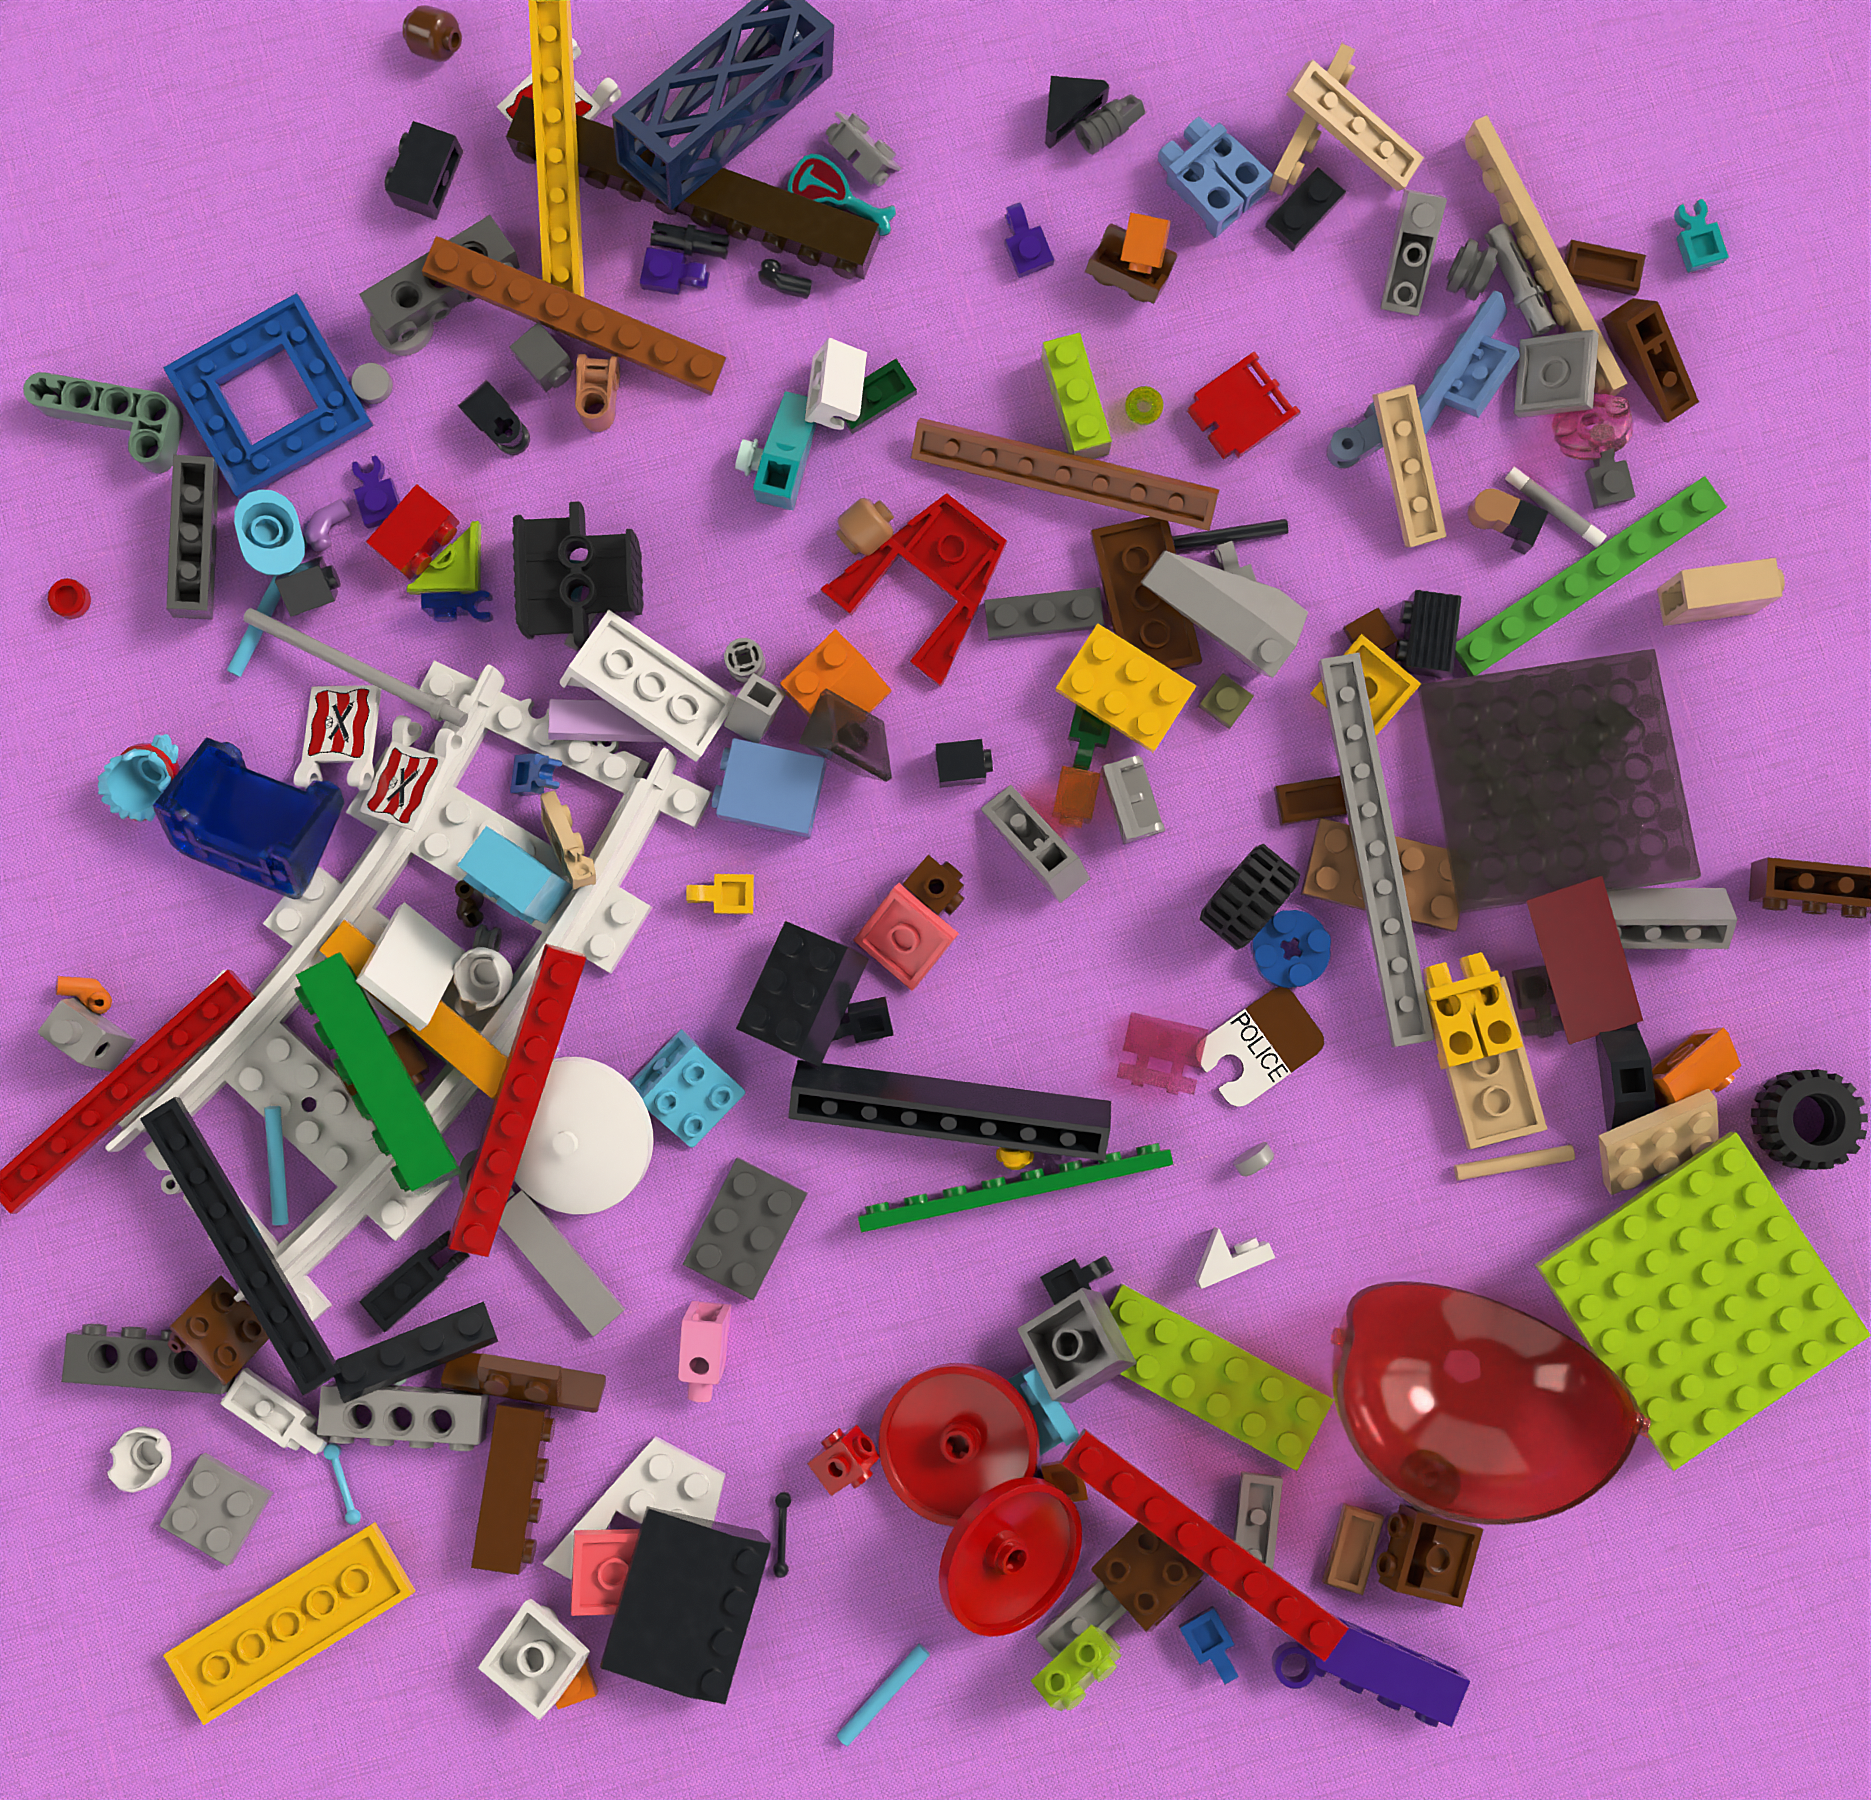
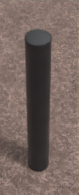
M1286 519L1177 535L1172 536L1175 551L1220 545L1229 541L1239 542L1288 534V523Z

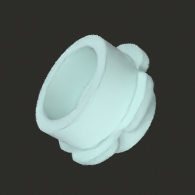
M743 439L739 448L735 469L744 471L745 476H749L751 470L758 471L764 449L758 448L757 439H754V442Z

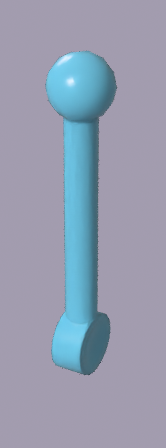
M331 1443L324 1448V1456L331 1460L347 1510L345 1520L350 1525H356L361 1519V1513L354 1508L339 1460L341 1447L336 1443Z

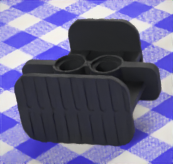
M580 501L569 503V517L524 519L522 515H515L513 517L516 624L523 636L527 639H534L535 635L573 633L575 645L578 648H582L589 638L588 614L607 613L610 610L612 612L634 611L635 615H642L644 607L642 600V553L639 540L633 529H626V534L586 536L585 511ZM578 548L588 550L587 557L583 562L578 564L570 562V555L574 550ZM579 586L589 588V594L585 600L581 602L571 601V594L575 588Z

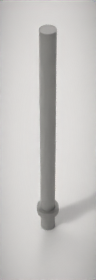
M249 608L244 614V622L430 712L431 718L437 721L444 719L460 728L467 722L468 714L451 706L450 701L444 697L435 698L255 609Z

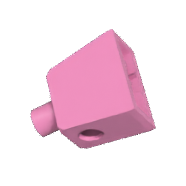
M692 1301L682 1319L678 1380L689 1382L688 1399L691 1401H711L713 1385L720 1382L725 1369L731 1312L730 1304Z

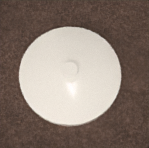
M581 1057L553 1059L515 1174L516 1179L514 1181L538 1203L555 1211L568 1214L596 1213L622 1201L636 1188L644 1177L653 1151L651 1119L637 1090L620 1073L598 1061Z

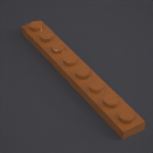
M439 236L435 237L422 268L423 276L536 323L539 322L543 326L711 396L726 361L725 356Z
M920 418L916 424L911 459L1203 530H1210L1220 489L929 419Z

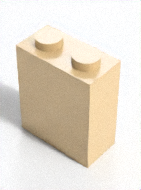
M1776 558L1681 570L1657 588L1663 626L1757 613L1783 596L1785 580L1782 570L1777 567Z

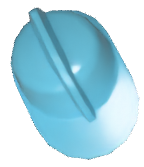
M273 490L253 491L239 500L234 511V524L241 553L245 561L254 570L266 575L280 576L296 569L301 564L305 555V544L298 515L293 504L284 495Z

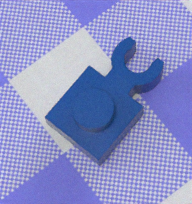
M536 753L515 755L510 793L522 796L542 795L544 788H559L560 782L553 781L552 775L556 767H562V761Z

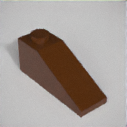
M1632 298L1602 318L1615 352L1664 422L1669 423L1699 403L1658 301Z

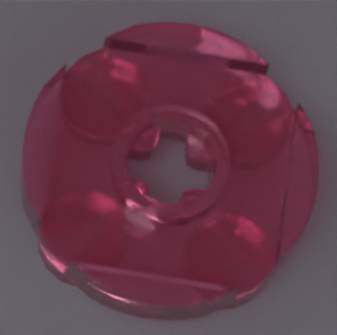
M1594 394L1593 409L1556 413L1552 422L1554 441L1559 444L1560 451L1574 459L1594 460L1602 458L1601 452L1613 447L1614 453L1622 449L1628 443L1633 433V419L1629 401L1624 397ZM1598 424L1594 425L1592 429H1586L1589 425Z

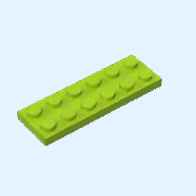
M1121 1283L1108 1308L1137 1363L1120 1374L1298 1471L1334 1399Z

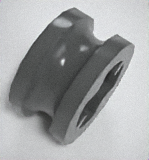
M480 924L474 937L473 949L485 947L499 952L502 937L501 928L494 927L493 930H488L487 925Z

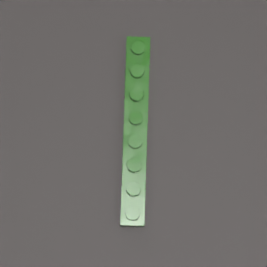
M1705 476L1457 641L1455 657L1468 676L1473 679L1727 508L1726 504Z

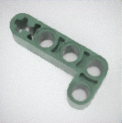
M45 372L35 373L26 380L23 389L25 398L45 415L52 418L131 431L128 450L137 462L153 473L166 472L173 466V454L177 455L183 427V415L181 410L165 395L155 391ZM55 392L56 394H58L61 397V399L58 398L56 395H53V393ZM91 395L90 402L85 407L80 408L81 401ZM128 402L127 409L123 413L117 414L119 406L122 403ZM166 408L165 415L160 420L154 421L155 414L160 409ZM158 445L156 454L146 458L148 449L151 446Z

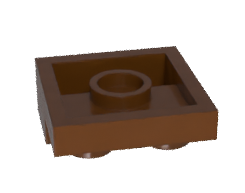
M1400 1503L1398 1513H1393L1388 1520L1387 1530L1391 1538L1387 1552L1381 1553L1377 1560L1376 1569L1380 1576L1378 1582L1398 1593L1462 1608L1483 1528L1439 1514H1427L1418 1511L1413 1506Z

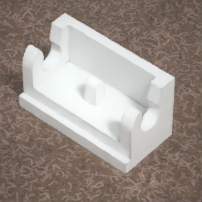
M831 338L827 339L812 359L805 421L809 423L816 422L832 429L841 430L844 429V421L833 416H840L851 421H856L860 417L867 352Z

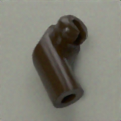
M461 880L455 886L456 895L459 897L456 914L458 920H463L465 927L474 928L481 924L484 919L483 913L479 910L483 905L484 896L466 881Z

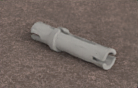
M1504 223L1492 228L1484 237L1490 247L1498 249L1495 259L1515 297L1513 303L1517 309H1521L1533 337L1541 336L1557 325L1542 297L1544 291L1540 285H1536L1508 225Z

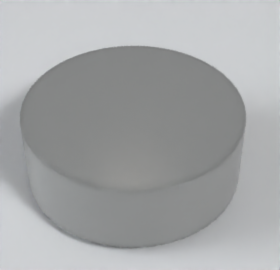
M365 363L359 366L354 371L351 379L353 391L362 401L368 404H378L386 400L391 394L393 387L392 379L388 372L376 363Z
M1263 1142L1241 1154L1233 1164L1241 1176L1247 1177L1267 1166L1274 1159V1153L1267 1142Z

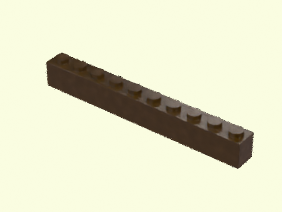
M522 96L506 138L514 155L529 164H535L534 104L533 99ZM576 115L579 177L584 178L585 182L598 189H605L606 187L615 189L623 197L634 202H640L641 199L651 202L660 211L670 215H676L677 212L689 216L694 223L706 228H711L712 225L725 229L727 234L738 240L753 239L761 242L764 248L774 253L789 252L797 255V258L807 265L818 266V264H822L832 268L834 273L843 278L853 279L855 276L863 280L865 279L880 240L878 223L723 167L673 210H670L617 163L614 129ZM647 149L639 157L652 168L655 154Z

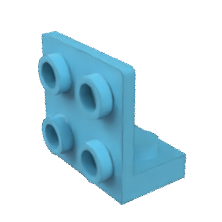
M682 1029L630 1081L641 1096L647 1110L691 1148L695 1147L745 1095V1090L709 1058Z
M1034 1363L1007 1380L1023 1396L1034 1416L1039 1434V1456L1063 1441L1068 1446L1079 1436L1078 1430L1061 1403L1052 1401Z

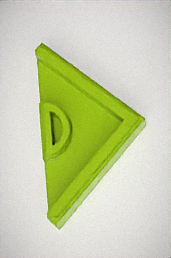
M472 521L470 527L453 544L450 543L412 584L407 585V592L410 595L481 594L480 522Z

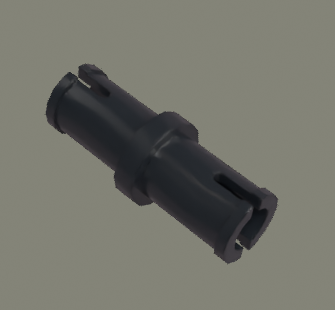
M659 221L653 222L652 230H654V233H651V246L656 245L683 250L684 255L688 256L698 253L726 260L730 235L697 230V225L688 224L686 228L660 223Z

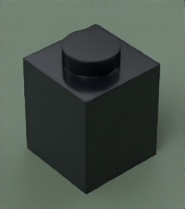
M323 556L304 562L292 572L280 576L277 575L275 579L277 588L291 617L334 602L338 593L337 588L341 587L333 565L327 566Z
M982 739L935 744L940 788L986 783V773L993 772L991 749H983Z

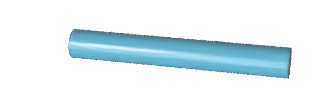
M268 1106L264 1108L272 1224L284 1225L289 1223L281 1106Z
M918 1644L838 1732L837 1737L845 1746L848 1747L930 1656V1653L921 1644Z

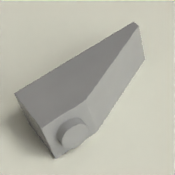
M1009 785L981 808L989 821L1059 903H1062L1090 880L1086 869L1076 853L1012 785Z

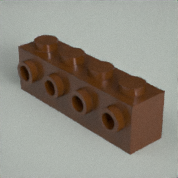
M1767 857L1751 862L1749 901L1762 902V909L1785 911L1788 905L1802 906V913L1823 915L1827 914V909L1841 910V917L1866 918L1867 913H1871V867Z

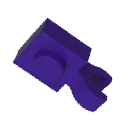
M1020 202L1006 207L1007 214H1005V218L1013 236L1006 238L1004 244L1018 278L1054 265V257L1041 226L1029 229L1027 218Z
M647 247L639 284L645 290L679 295L681 284L706 289L710 273L706 272L707 266L705 264L696 262L685 264L686 257L684 253Z

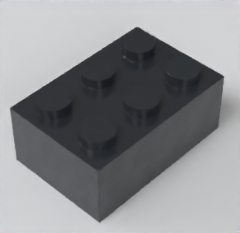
M785 921L736 1029L820 1067L869 958L845 945Z

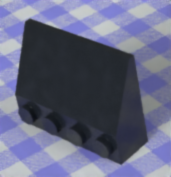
M647 1506L600 1663L601 1669L688 1698L726 1704L772 1544L758 1530Z

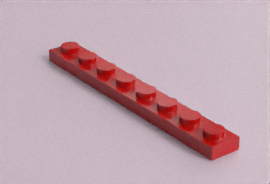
M545 943L448 1240V1246L451 1250L484 1257L489 1256L587 958L583 953Z
M227 969L0 1170V1203L10 1214H17L243 1013L256 997L232 970Z
M1085 1428L1060 1462L1063 1466L1324 1662L1349 1629L1345 1623Z

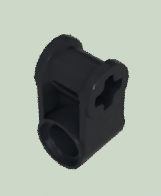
M487 380L458 404V407L481 432L484 431L505 454L518 455L529 446L530 433L526 426ZM508 429L513 431V434L509 437L504 434Z

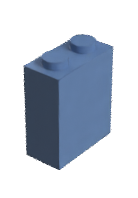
M733 738L731 748L725 747L722 754L720 770L725 771L722 786L716 785L712 808L717 809L716 815L721 820L810 839L827 762L824 757Z

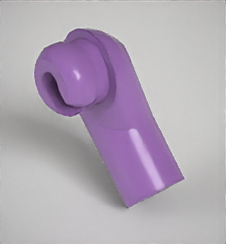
M342 498L316 511L312 515L304 536L306 543H310L314 551L322 552L331 546V538L327 535L330 527L351 516V512Z

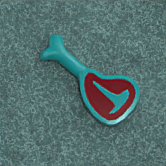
M818 154L804 156L790 175L788 181L789 192L839 210H848L861 218L878 223L880 236H886L890 233L891 227L889 222L896 216L895 206L876 208L854 197L845 175L827 158Z

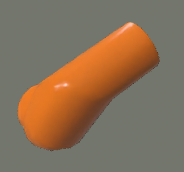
M57 976L56 995L75 996L86 1008L96 1014H103L110 1009L112 998L97 979Z

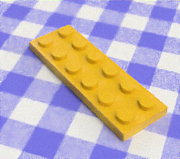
M374 1522L169 1650L163 1656L200 1721L205 1725L406 1599L416 1590L378 1525Z

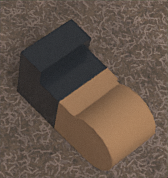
M1491 488L1485 489L1477 495L1469 505L1467 513L1472 525L1479 529L1492 528L1513 538L1514 542L1510 549L1525 555L1534 546L1549 511Z

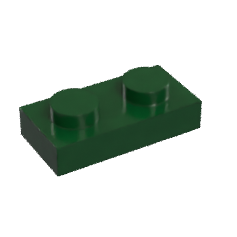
M897 358L864 378L860 417L856 421L842 418L852 434L917 395V389Z

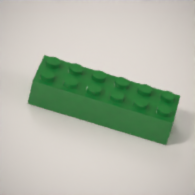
M339 952L296 974L295 976L300 986L294 988V991L304 1009L308 1010L310 1015L316 1013L319 1022L313 1024L324 1046H327L329 1050L335 1049L339 1057L332 1060L342 1080L346 1081L348 1086L354 1084L358 1093L351 1097L361 1116L365 1117L367 1121L371 1119L374 1121L377 1129L372 1131L371 1134L381 1153H384L386 1157L392 1155L397 1165L390 1168L401 1190L404 1189L405 1192L411 1190L412 1193L420 1196L462 1173L362 986L356 982L357 977L342 953Z

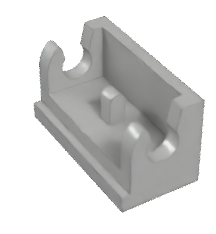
M1139 755L1103 765L1100 772L1123 843L1127 844L1165 832L1142 757Z

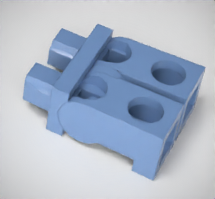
M1198 116L1184 130V137L1192 146L1184 152L1174 140L1169 141L1160 149L1158 161L1168 173L1166 184L1173 191L1175 190L1180 198L1198 213L1206 222V229L1216 239L1241 216V212L1245 213L1269 192L1273 174L1233 136L1228 134L1227 129L1220 122L1212 127Z

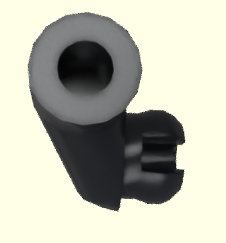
M765 259L762 261L761 270L758 271V278L763 285L783 294L805 299L809 297L812 285L811 279L780 272L782 266L777 260Z

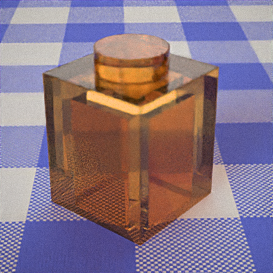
M1062 766L1052 811V817L1059 818L1060 825L1082 828V823L1090 824L1101 773Z

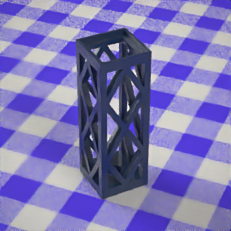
M751 0L612 114L617 163L670 210H673L832 76L834 24L806 0ZM768 5V10L761 11ZM755 28L735 55L742 30ZM774 44L781 48L780 54L758 58ZM725 52L723 61L718 62V60L720 59V57H721V56L723 55V53ZM703 59L698 68L691 69L694 65H696L700 60ZM803 68V69L801 70V72L799 73V75H798V76L796 77V79L794 80L795 74H796V70ZM763 72L737 94L742 76ZM784 78L779 99L768 101ZM730 81L724 105L720 108L726 84ZM683 87L664 116H662L670 89ZM712 96L708 112L688 116ZM757 120L752 126H750L752 121ZM732 127L730 132L725 137L727 129ZM691 132L673 148L669 146L671 136ZM715 135L709 158L697 160ZM647 149L655 154L652 168L639 157Z

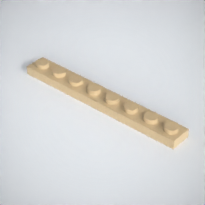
M1486 115L1473 121L1465 136L1466 150L1471 159L1477 160L1483 172L1482 178L1486 189L1490 193H1494L1500 204L1502 220L1512 227L1517 237V246L1523 258L1528 259L1534 269L1536 285H1540L1544 293L1546 292L1552 304V315L1559 326H1563L1566 333L1594 329L1599 334L1594 393H1598L1602 402L1616 396L1627 385V381L1489 117Z

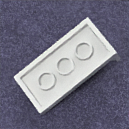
M610 610L604 615L560 680V685L563 688L570 685L590 689L695 762L698 761L717 733L736 699L734 695Z

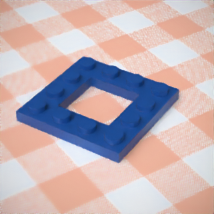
M298 293L291 295L163 367L234 495L239 500L250 492L263 489L374 426ZM285 349L318 408L252 444L220 385Z

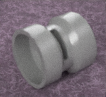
M738 638L726 647L724 661L731 676L737 682L746 684L753 673L759 677L764 675L766 660L760 646L754 640Z

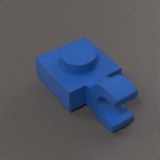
M1214 1606L1178 1625L1200 1665L1211 1659L1225 1685L1239 1677L1225 1650L1235 1644Z

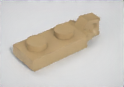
M555 791L542 793L540 795L541 822L564 876H568L573 890L591 884L595 885L596 872L593 859L583 856V841L580 833H573L571 829L572 818L567 804L561 805Z

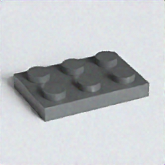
M737 1157L683 1265L754 1300L808 1192Z

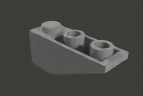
M1404 189L1393 236L1381 309L1419 316L1447 198L1440 195Z

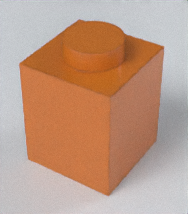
M1130 212L1121 255L1122 261L1130 262L1128 270L1151 274L1152 267L1162 268L1171 220Z

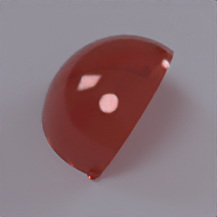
M1394 1281L1378 1283L1360 1290L1351 1298L1339 1328L1335 1327L1332 1332L1331 1343L1334 1344L1332 1390L1342 1427L1355 1452L1378 1480L1394 1493L1426 1511L1449 1519L1485 1525H1510L1541 1520L1565 1512L1581 1504L1603 1488L1623 1466L1632 1451L1640 1433L1647 1434L1650 1429V1418L1644 1417L1634 1396L1625 1383L1591 1351L1563 1332L1523 1311L1472 1292L1424 1282Z

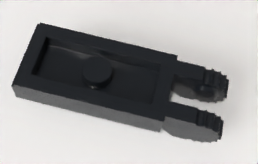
M449 1230L432 1242L426 1249H420L359 1302L384 1333L389 1331L447 1281V1276L470 1257L468 1253L457 1252L441 1268L432 1260L431 1257L448 1246L451 1234Z

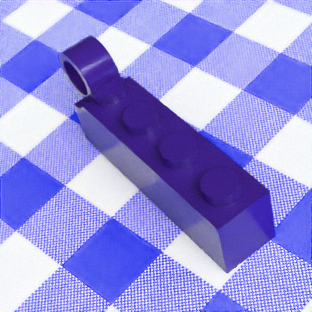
M1340 1617L1337 1618L1345 1623L1349 1629L1325 1662L1297 1642L1283 1643L1273 1653V1671L1279 1681L1288 1688H1303L1313 1680L1314 1675L1325 1677L1326 1672L1341 1678L1339 1683L1345 1688L1362 1694L1364 1689L1378 1695L1377 1701L1385 1706L1398 1711L1401 1705L1416 1711L1414 1714L1415 1718L1433 1727H1437L1439 1722L1450 1727L1453 1726L1470 1684V1680L1461 1671ZM1294 1653L1303 1655L1306 1659V1666L1301 1674L1290 1677L1282 1673L1281 1665L1285 1657Z

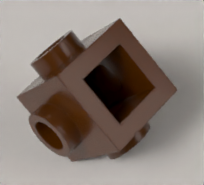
M929 854L903 883L907 890L939 917L944 912L950 916L965 899L960 894L964 890V884L959 881L963 875L949 862L945 861L940 865ZM934 884H939L944 888L939 894H933L929 889Z

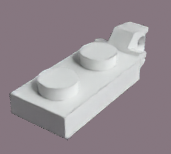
M248 1368L242 1369L220 1402L226 1409L283 1448L290 1447L297 1451L302 1445L317 1455V1453L324 1450L330 1440V1436L317 1435L318 1427L314 1425L318 1419L311 1414V1411Z

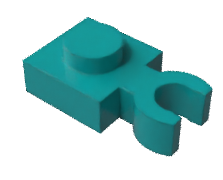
M1703 199L1698 200L1693 206L1696 216L1688 215L1684 204L1679 205L1674 211L1676 223L1685 229V231L1679 233L1676 240L1687 273L1722 264L1729 258L1718 222L1706 224L1705 218L1708 213V207Z

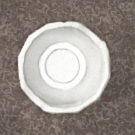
M476 947L463 953L454 965L453 981L460 993V1000L475 1005L476 1010H484L502 1002L511 990L513 973L510 964L499 952L485 947Z
M145 1426L124 1432L116 1445L110 1449V1453L113 1456V1466L108 1471V1476L119 1490L131 1493L157 1485L166 1477L171 1466V1446L167 1437L158 1429Z

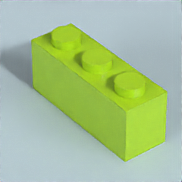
M1078 332L1043 342L1041 359L1068 453L1091 459L1109 455L1112 440L1081 333Z

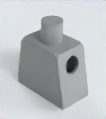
M76 997L61 1000L38 1030L40 1036L76 1062L84 1066L110 1072L117 1067L136 1041V1039L101 1014H96L86 1008ZM107 1042L105 1050L99 1053L98 1048Z

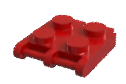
M1255 351L1194 393L1193 399L1195 403L1189 406L1187 410L1202 432L1212 426L1216 428V430L1208 435L1207 439L1222 459L1227 458L1232 453L1237 458H1240L1301 413L1298 407H1292L1278 389L1280 386L1279 382L1276 379L1271 380L1258 363L1260 357ZM1250 366H1252L1265 385L1263 387L1249 370ZM1272 393L1274 395V397L1286 411L1284 414L1280 411V409L1271 399L1269 394Z

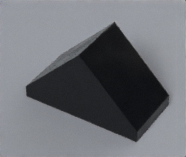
M1051 76L1045 144L1049 149L1073 131L1078 122L1083 121L1087 116L1092 115L1093 112L1107 103L1110 85L1105 80Z

